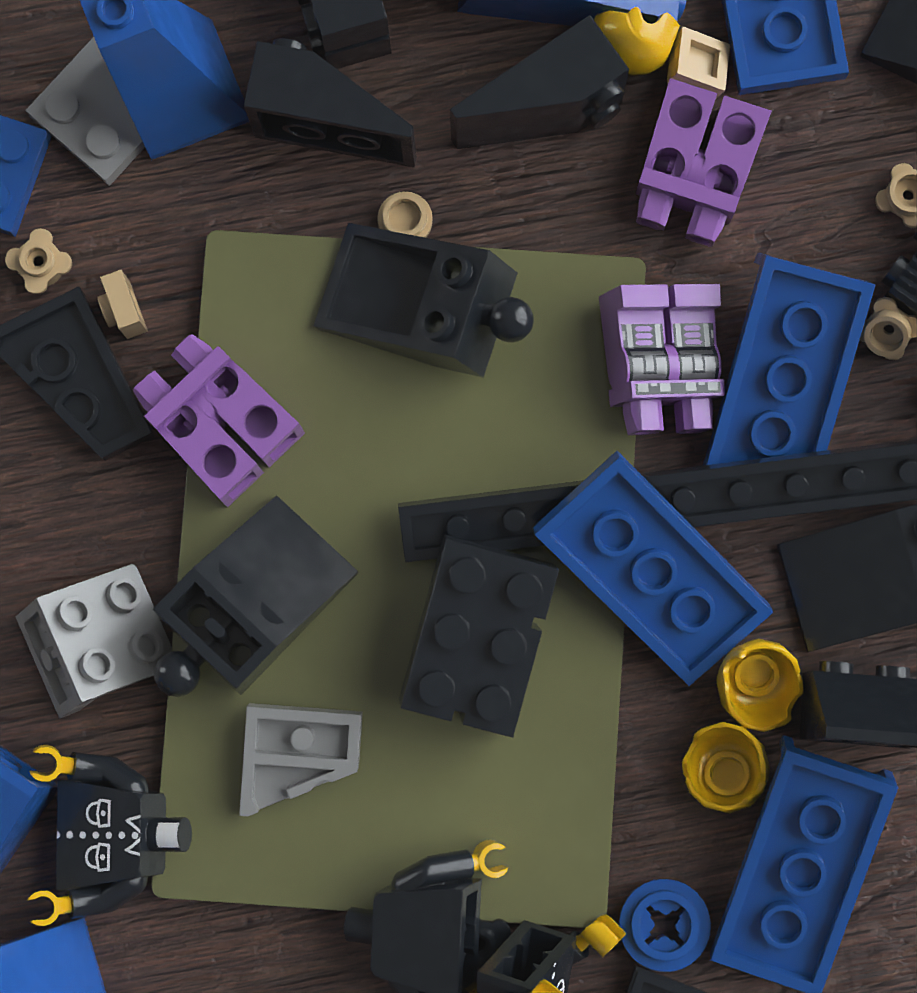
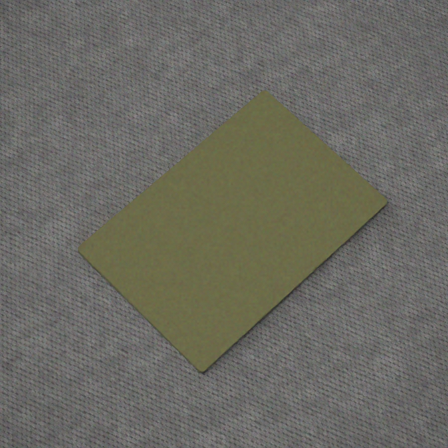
M223 230L210 232L206 238L198 338L213 350L219 346L230 359L242 368L301 425L305 434L271 467H268L229 426L224 428L223 430L264 472L229 507L212 492L187 464L177 583L276 495L358 571V574L242 695L232 688L206 662L199 667L200 680L191 693L181 697L168 695L160 792L164 793L166 798V817L188 818L192 827V840L186 852H166L163 874L152 877L153 893L157 897L169 899L348 911L351 907L373 909L376 892L391 885L397 872L431 855L465 849L473 854L475 847L480 842L494 840L504 845L505 848L489 851L485 856L486 868L504 865L508 867V870L504 876L499 878H491L480 871H474L472 878L482 879L480 919L486 921L503 919L508 923H522L526 920L538 925L586 928L599 916L607 915L624 622L546 545L505 550L553 563L559 569L546 620L536 617L533 620V623H537L542 630V635L514 737L463 725L460 712L455 710L452 721H447L401 709L399 697L437 559L405 563L398 503L582 481L616 451L634 467L636 435L627 434L623 407H610L609 390L612 387L607 372L599 296L619 285H645V263L641 259L634 257L476 247L490 250L518 273L510 297H516L525 301L531 308L534 317L532 330L521 341L508 343L496 338L484 378L425 364L319 330L313 326L343 238ZM201 607L194 609L189 617L190 624L196 627L204 626L205 621L210 618V612L206 608ZM173 632L172 651H184L188 645ZM237 646L230 653V661L238 666L244 665L251 657L250 649L245 646ZM255 703L362 711L358 771L334 782L328 781L316 786L311 791L295 798H287L262 808L253 815L239 816L247 705Z

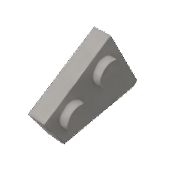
M94 37L25 110L43 129L48 130L53 138L108 186L117 179L145 148Z
M249 703L246 709L239 816L253 815L258 813L260 809L287 798H295L328 781L334 782L356 773L359 769L363 712Z

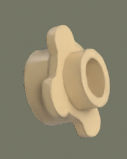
M901 163L894 166L891 170L892 179L886 189L877 193L875 203L881 212L891 211L902 218L905 226L916 228L917 170L913 169L909 164ZM910 191L913 194V199L906 200L903 197V193Z
M41 228L33 230L30 234V239L20 248L10 249L5 257L7 267L12 271L19 272L25 280V288L32 294L44 293L48 286L57 282L61 275L67 274L72 267V260L69 254L60 252L52 243V234L48 230ZM36 257L43 258L44 262L41 266L34 265Z
M879 298L874 304V312L865 320L860 341L865 342L873 353L889 360H897L904 355L909 340L917 337V316L908 315L897 308V303L892 298ZM892 325L894 331L891 333L886 332L884 327Z

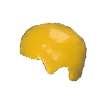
M634 7L628 13L610 10L599 13L594 18L598 27L629 68L628 74L633 76L646 75L665 64L680 26L668 13L660 15L654 24L647 23L643 20L638 7Z
M759 638L733 648L720 665L716 679L720 702L726 711L742 727L761 732L782 727L789 723L792 719L791 711L793 706L804 693L803 680L800 675L797 659L780 643Z
M720 722L698 730L694 734L693 741L682 761L683 775L686 778L685 783L689 793L705 808L729 814L753 805L763 793L769 779L770 766L764 745L745 727L726 722Z

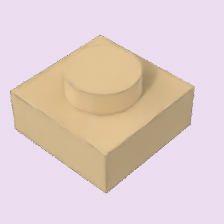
M682 26L677 32L670 52L667 83H669L670 78L715 92L717 93V99L725 92L730 44Z
M118 270L100 277L106 294L97 298L108 327L111 328L118 325L119 330L127 339L148 332L133 288L124 272Z

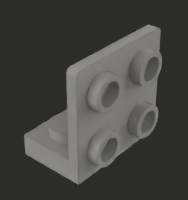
M133 564L37 597L15 616L59 719L80 711L100 696L154 676V669L158 660L166 653L172 651V646L162 623L153 610L154 605L140 573Z

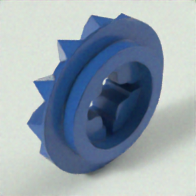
M653 879L631 892L620 910L619 926L626 933L621 939L624 947L635 961L651 970L671 972L689 966L702 954L709 940L711 921L706 904L691 887L677 880ZM648 906H651L655 911L659 910L664 915L669 914L672 910L677 911L681 906L684 908L677 914L678 918L673 924L678 931L677 935L682 940L680 944L673 938L669 939L664 934L656 939L653 937L648 943L645 942L651 935L650 931L655 926L650 918L651 914L646 909Z

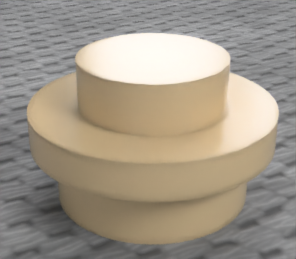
M398 192L389 196L380 206L378 212L379 229L426 238L432 228L431 208L426 200L418 194Z

